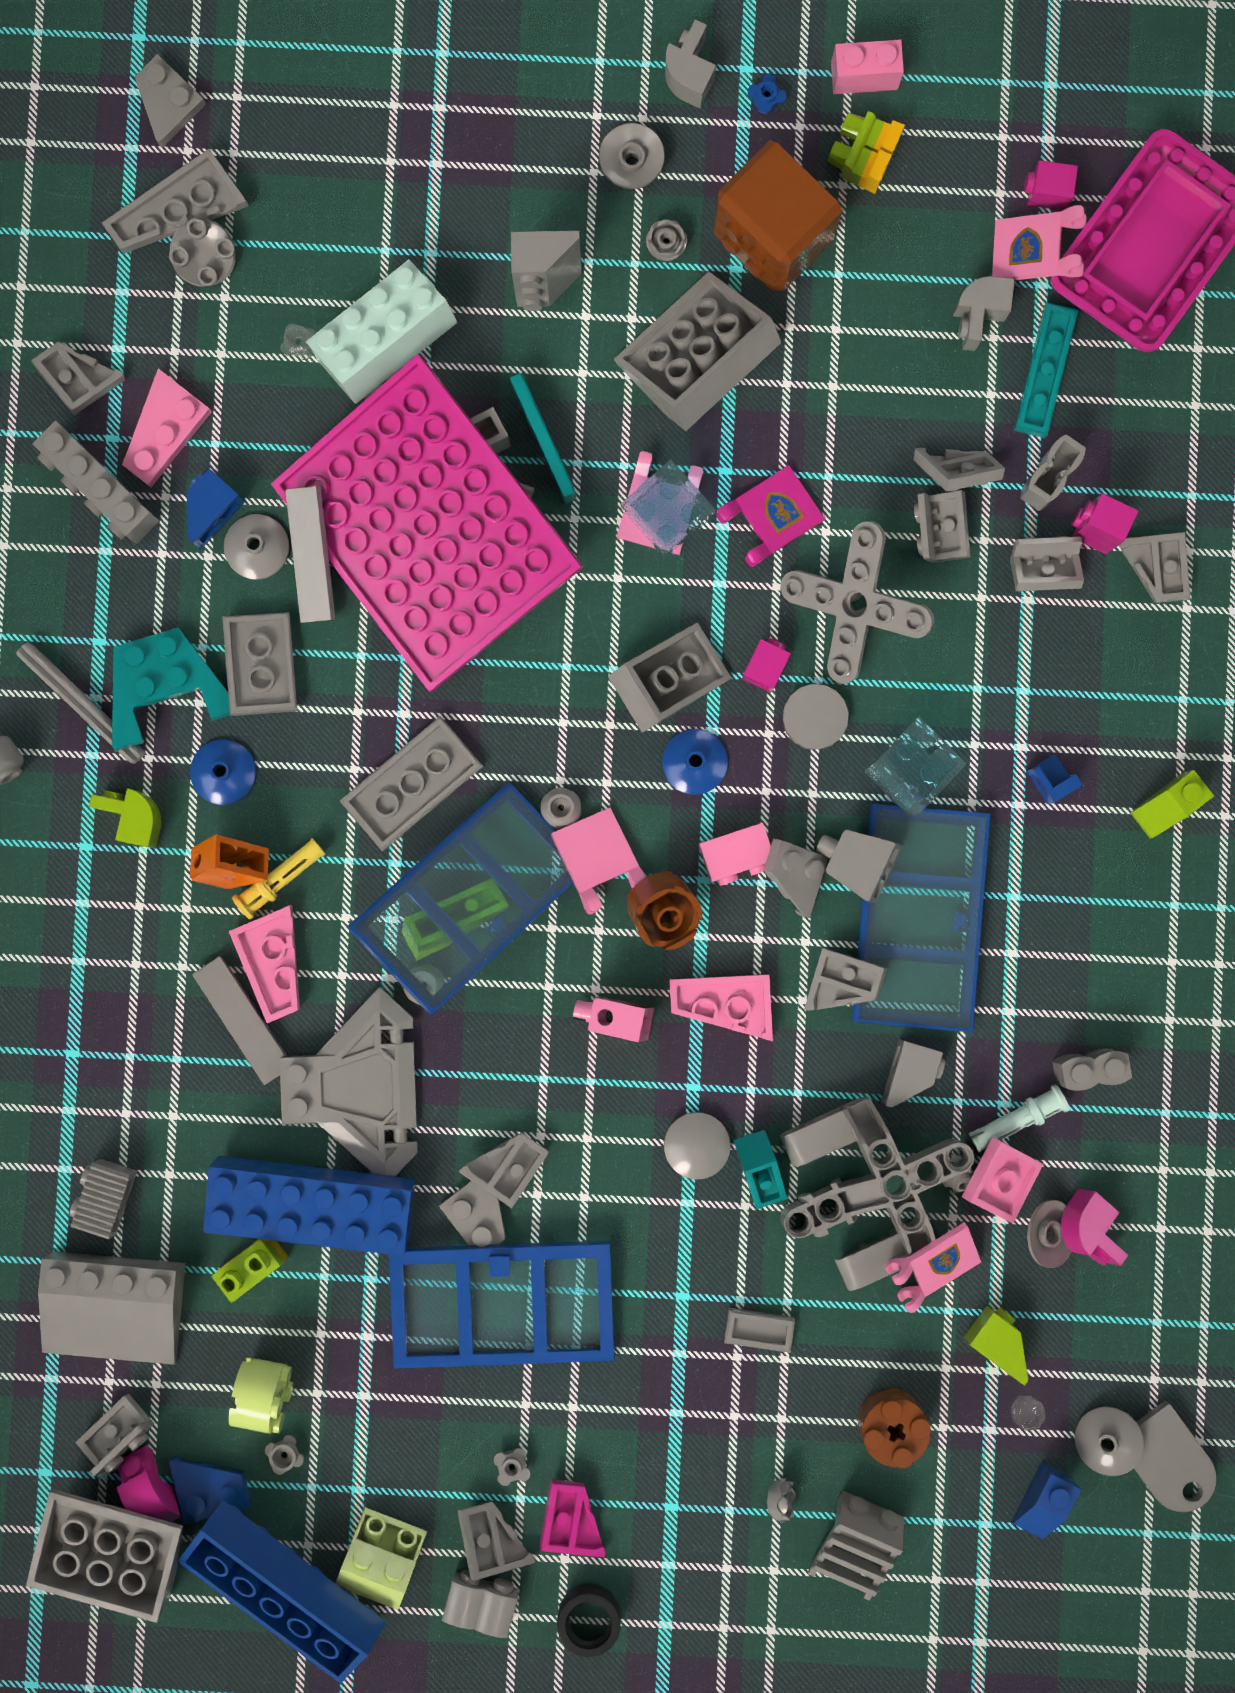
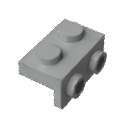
M958 490L930 496L926 493L918 494V503L914 505V514L917 523H920L921 536L917 537V548L920 556H923L924 560L932 564L970 558L965 492Z
M1059 536L1056 538L1029 537L1017 539L1010 557L1015 591L1081 589L1084 583L1079 557L1082 546L1081 537Z
M130 1394L124 1395L75 1442L95 1466L90 1473L95 1477L103 1472L109 1475L124 1462L121 1456L129 1448L134 1451L149 1438L146 1432L154 1425V1422Z

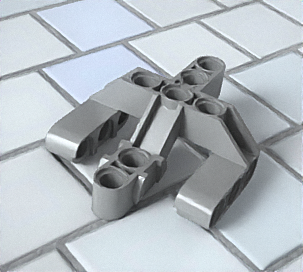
M861 1097L785 1131L780 1135V1138L793 1167L807 1164L857 1141L871 1174L843 1182L839 1177L832 1180L829 1186L818 1191L797 1196V1201L784 1207L780 1215V1221L787 1233L794 1238H804L811 1234H814L815 1237H823L829 1234L828 1228L844 1221L848 1225L854 1223L858 1219V1214L886 1208L895 1229L889 1230L888 1235L867 1245L864 1242L858 1244V1249L838 1259H834L847 1289L851 1291L862 1288L891 1275L885 1270V1264L889 1260L907 1258L936 1240L918 1193L969 1170L974 1163L973 1151L968 1145L957 1139H947L902 1159L887 1126L869 1097ZM879 1144H885L888 1150L886 1157L881 1161H875L872 1156L873 1149ZM960 1147L962 1159L957 1164H950L948 1159L950 1151L953 1148ZM929 1161L932 1165L930 1175L926 1178H919L917 1173L919 1165ZM895 1175L900 1176L902 1181L900 1188L895 1192H888L886 1187L888 1179ZM825 1199H833L835 1201L833 1212L827 1215L821 1214L819 1210L821 1202ZM907 1207H914V1219L909 1223H902L900 1218L901 1212ZM799 1212L805 1215V1222L800 1228L789 1227V1219L794 1213Z

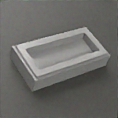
M728 1307L724 1343L791 1353L795 1318Z

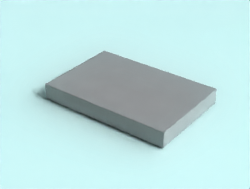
M290 613L223 616L230 715L239 716L298 711Z

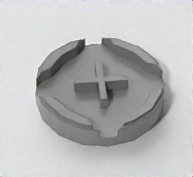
M810 684L800 687L788 698L783 708V726L786 734L795 744L804 749L819 750L830 747L842 737L848 726L849 713L844 699L836 690L826 685Z

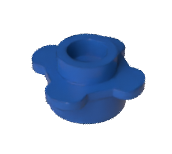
M765 75L762 82L757 85H751L748 88V97L753 99L754 105L760 113L768 114L778 104L785 102L786 92L778 87L776 78L773 75ZM769 92L770 96L766 97L764 93Z

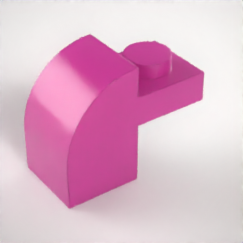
M1077 1189L1062 1215L1061 1231L1067 1247L1074 1253L1088 1255L1101 1265L1109 1263L1122 1266L1128 1254L1105 1235L1119 1212L1096 1191Z
M145 1445L124 1457V1462L118 1467L122 1484L117 1487L124 1508L168 1522L181 1517L173 1486L159 1477L153 1449Z

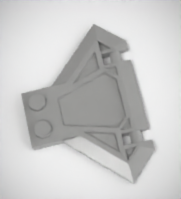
M381 987L371 995L316 1055L280 1057L282 1125L318 1123L373 1174L396 1176L418 1153L417 1141H407V1129L417 1128L414 1042H404L403 1029H413V1017ZM382 1030H390V1042L382 1043ZM385 1130L394 1131V1141H386Z

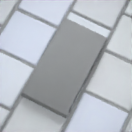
M440 716L343 797L340 802L380 850L384 852L481 770L483 765Z

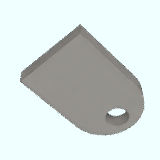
M1165 1400L1136 1421L1143 1434L1144 1451L1139 1463L1133 1469L1152 1495L1163 1506L1177 1512H1190L1202 1507L1211 1498L1216 1486V1471L1203 1448L1170 1403ZM1187 1483H1198L1199 1490L1194 1497L1186 1498L1183 1496V1488Z

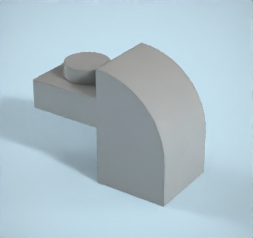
M694 20L690 31L686 29L683 31L678 46L668 44L665 60V78L668 87L675 96L701 109L715 81L716 65L698 57L706 39L707 25Z
M983 277L973 281L963 291L953 311L954 317H963L960 320L958 338H963L962 350L975 351L982 340L984 320L1000 322L1006 320L1012 308L1013 278Z

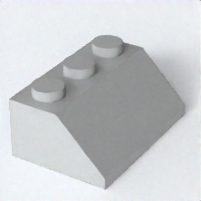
M579 231L511 232V273L517 307H523V309L528 311H538L543 307L551 306L582 274Z

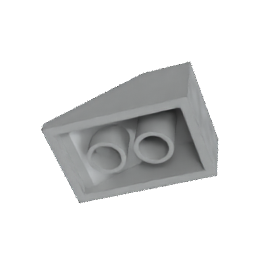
M698 622L628 661L608 676L642 733L732 679Z

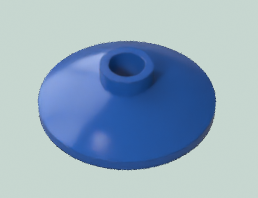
M700 729L685 730L674 736L667 744L662 757L663 772L669 783L677 790L690 795L704 794L716 788L723 780L728 766L727 753L721 741L710 732ZM692 755H698L702 759V763L698 767H693L689 763V758Z
M227 739L214 740L202 746L195 754L190 767V778L196 792L205 800L219 805L233 804L242 800L251 791L256 780V764L251 753L238 742ZM219 765H224L226 768V773L222 777H217L215 773Z

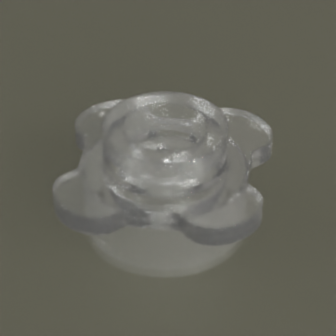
M293 323L287 325L283 338L284 342L280 346L282 353L286 356L291 354L300 356L302 360L311 358L312 351L306 341L316 334L315 330L312 328L305 329ZM296 340H302L301 344H296Z

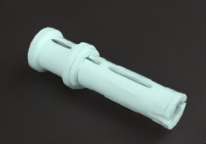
M1054 1084L1051 1086L1050 1091L1034 1099L1031 1097L1025 1099L1024 1105L1013 1112L968 1133L977 1151L981 1152L987 1148L992 1137L1001 1141L1032 1124L1036 1126L1044 1124L1045 1119L1060 1111L1065 1113L1070 1111L1068 1102L1060 1088Z

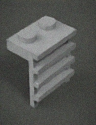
M842 1491L837 1499L835 1525L809 1567L808 1574L815 1576L816 1572L858 1589L864 1592L863 1598L870 1601L872 1596H876L880 1583H884L887 1571L889 1569L892 1570L897 1555L900 1556L903 1552L904 1517L868 1502L861 1497Z

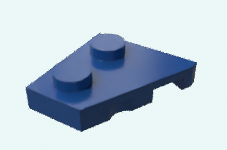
M179 1456L172 1457L169 1460L184 1524L209 1518L222 1500L229 1505L236 1506L239 1510L249 1508L252 1504L244 1470L230 1467L222 1469L216 1466V1464L202 1462L201 1464L182 1460L183 1457Z

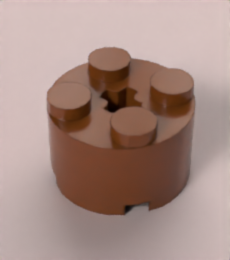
M662 871L649 875L638 882L627 894L628 915L639 935L648 945L663 947L664 950H673L684 946L696 935L698 931L696 928L699 921L702 920L701 905L688 885L672 872Z
M896 1388L874 1392L864 1400L858 1412L860 1436L869 1454L881 1464L901 1469L907 1468L926 1451L930 1441L931 1427L918 1402L909 1393ZM889 1425H891V1426H893V1427H896L897 1425H899L898 1429H896V1430H894V1429H892L891 1431L888 1430Z

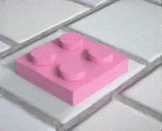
M992 1137L962 1198L1014 1223L1043 1164Z

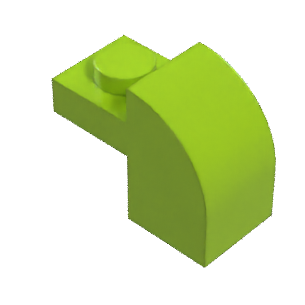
M128 788L124 801V794L104 790L103 796L91 795L89 807L121 814L116 841L148 848H157L161 830V814L156 803L149 796Z

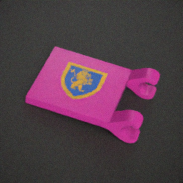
M789 465L738 498L721 506L716 514L720 523L725 524L742 512L761 540L762 544L750 550L745 557L750 567L756 566L771 554L825 520Z

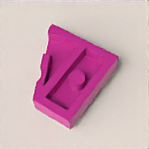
M550 1479L540 1540L541 1551L605 1558V1550L583 1483Z

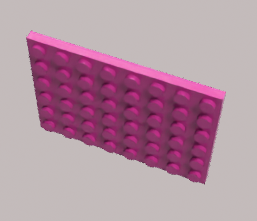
M419 354L413 357L271 483L286 505L285 490L312 486L321 487L329 561L429 692L435 691L584 568L431 367Z

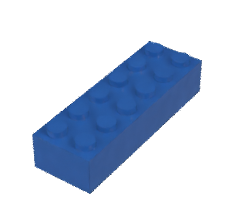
M218 1155L209 1166L203 1232L404 1256L410 1243L416 1179Z
M224 1500L220 1502L177 1561L340 1684L368 1656L386 1624V1621L378 1616L374 1609L362 1604L351 1596L346 1588L335 1584L319 1568L311 1566L299 1557L291 1547L280 1543L264 1527L256 1525L244 1516L236 1506L229 1505Z

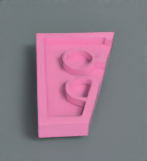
M158 368L122 465L149 487H152L212 411Z
M287 906L229 931L266 1022L270 1023L300 1010L293 906Z
M769 974L669 979L671 1013L773 1041Z

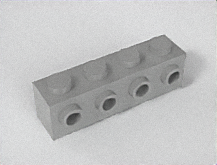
M56 420L32 443L41 452L37 458L50 471L57 468L64 475L60 481L74 494L78 491L88 498L84 504L97 517L103 513L111 521L107 527L121 540L126 536L138 544L160 522Z

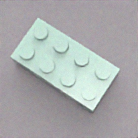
M408 259L308 339L306 343L319 363L356 404L458 322L446 299Z

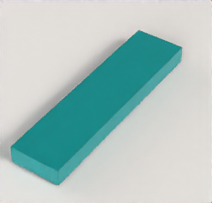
M1046 302L1044 305L1013 431L1041 438L1048 436L1078 314L1077 309Z
M519 373L510 377L512 389L564 504L575 501L576 491L523 374Z

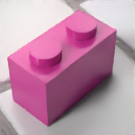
M1102 493L1094 501L1089 500L1084 508L1078 510L1071 526L1075 527L1071 537L1079 536L1083 544L1108 554L1125 541L1139 511Z

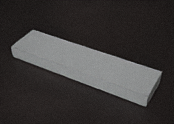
M312 486L287 489L285 492L300 622L336 620L321 487Z
M219 956L193 973L192 976L262 1083L266 1085L280 1076V1057L287 1055L224 958Z

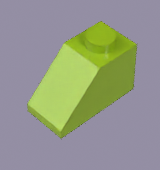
M1191 770L1180 773L1131 811L1130 814L1147 836L1152 839L1190 816L1212 799L1214 795L1197 773Z
M986 1306L965 1334L964 1339L970 1346L1025 1386L1028 1382V1374L1021 1332L1013 1325L1016 1319L1001 1307L994 1311L989 1306Z

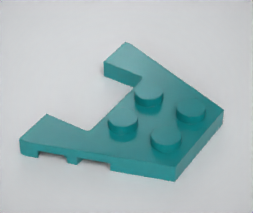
M178 627L114 647L112 746L115 752L144 743L135 716V710L197 690L202 692L211 721L231 716L227 690Z

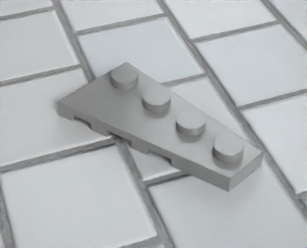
M207 149L103 221L102 224L123 254L174 235L181 225L193 218L214 220L249 205L211 150Z

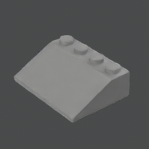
M708 271L615 357L614 361L666 416L683 430L687 431L781 344V340L769 315Z
M56 1251L41 1259L38 1288L42 1353L175 1365L186 1263Z
M51 1489L26 1586L157 1623L169 1602L174 1584L183 1525Z

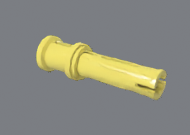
M311 838L303 847L268 874L267 881L252 884L240 895H233L231 897L240 911L251 920L254 918V912L268 901H275L279 890L320 857L324 856L325 852Z

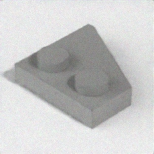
M158 54L135 76L155 139L163 148L206 103Z
M57 342L31 360L34 367L73 415H76L125 381L121 371L117 369L113 371L99 364L96 359L85 354H78L73 348Z
M1185 532L1126 538L1119 545L1122 553L1154 603L1182 601L1191 598Z
M773 838L764 872L771 881L777 883L778 890L784 898L790 899L796 906L795 912L800 916L810 918L828 857Z
M822 948L804 1009L813 1011L877 1001L888 968Z
M469 1181L439 1205L440 1209L469 1246L485 1247L487 1245H498L506 1239L500 1200L474 1182Z
M488 1501L457 1510L471 1580H479L535 1563L533 1555L526 1551L518 1540L516 1532L510 1525L506 1524L501 1512L493 1502Z

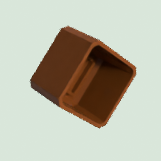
M769 140L718 191L714 235L722 242L729 253L735 255L744 263L748 271L754 277L759 278L771 291H785L833 242L843 210L838 201L777 142Z

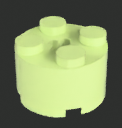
M246 1357V1362H242L235 1380L232 1397H235V1405L237 1407L236 1409H229V1425L269 1434H279L284 1421V1413L281 1412L283 1402L290 1401L293 1391V1382L290 1381L292 1367L287 1364Z

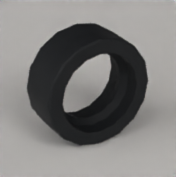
M594 1584L579 1585L567 1592L560 1603L557 1616L558 1635L564 1646L575 1655L587 1658L601 1656L613 1647L619 1637L621 1628L620 1608L613 1594L604 1587ZM593 1602L605 1608L608 1613L609 1623L604 1634L597 1638L587 1639L579 1637L572 1631L569 1623L570 1613L578 1604Z

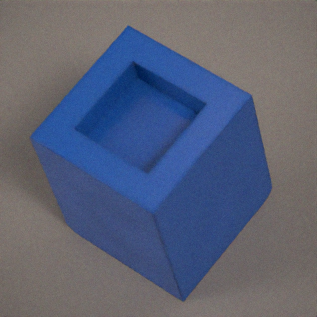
M1051 755L1026 771L1047 805L1057 802L1083 785L1076 774L1068 775L1056 755Z

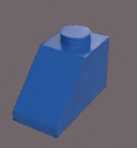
M210 468L205 473H199L191 481V488L187 491L188 539L200 550L245 503Z
M1041 1462L1012 1523L1044 1539L1067 1520L1081 1488L1072 1477Z

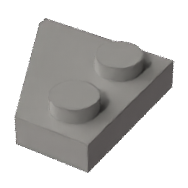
M915 448L913 460L946 492L1003 480L1005 467L988 452H964L946 449L944 456H930L926 453V448Z
M519 1133L463 1165L458 1172L512 1208L549 1151L523 1133Z

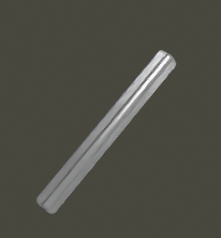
M24 643L17 650V656L112 745V719L33 644ZM139 745L118 751L127 761L133 764L140 761L145 754V751Z

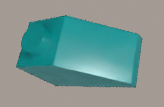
M766 1131L750 1133L742 1138L733 1140L756 1210L788 1199L777 1160Z

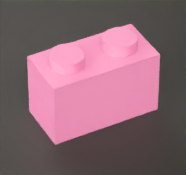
M901 40L835 44L831 60L833 94L898 90L904 73Z
M763 823L698 845L710 882L718 880L720 886L739 880L737 873L746 870L750 871L751 876L764 872L771 848Z

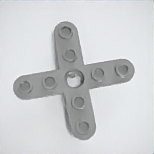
M874 521L862 522L854 528L843 582L801 570L788 572L781 581V592L788 602L836 616L827 669L830 677L840 684L854 681L860 673L869 625L912 638L926 636L934 626L933 613L926 605L876 591L885 545V533L883 528ZM861 594H863L867 607L854 610L851 602L859 600Z

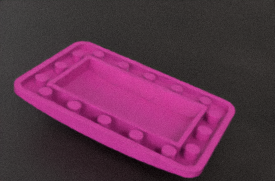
M1168 129L1155 131L1062 257L1064 258L1072 254L1080 255L1084 264L1083 275L1080 277L1051 276L1052 287L1060 295L1136 349L1148 353L1156 351L1168 338L1235 245V175L1176 133Z

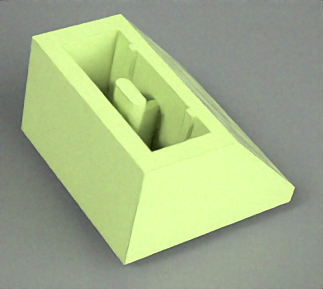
M365 1507L336 1584L352 1593L398 1610L427 1531Z

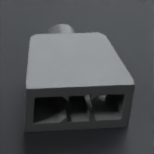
M845 829L840 840L824 834L817 845L816 852L830 858L826 868L827 874L864 900L877 903L903 846L888 840Z

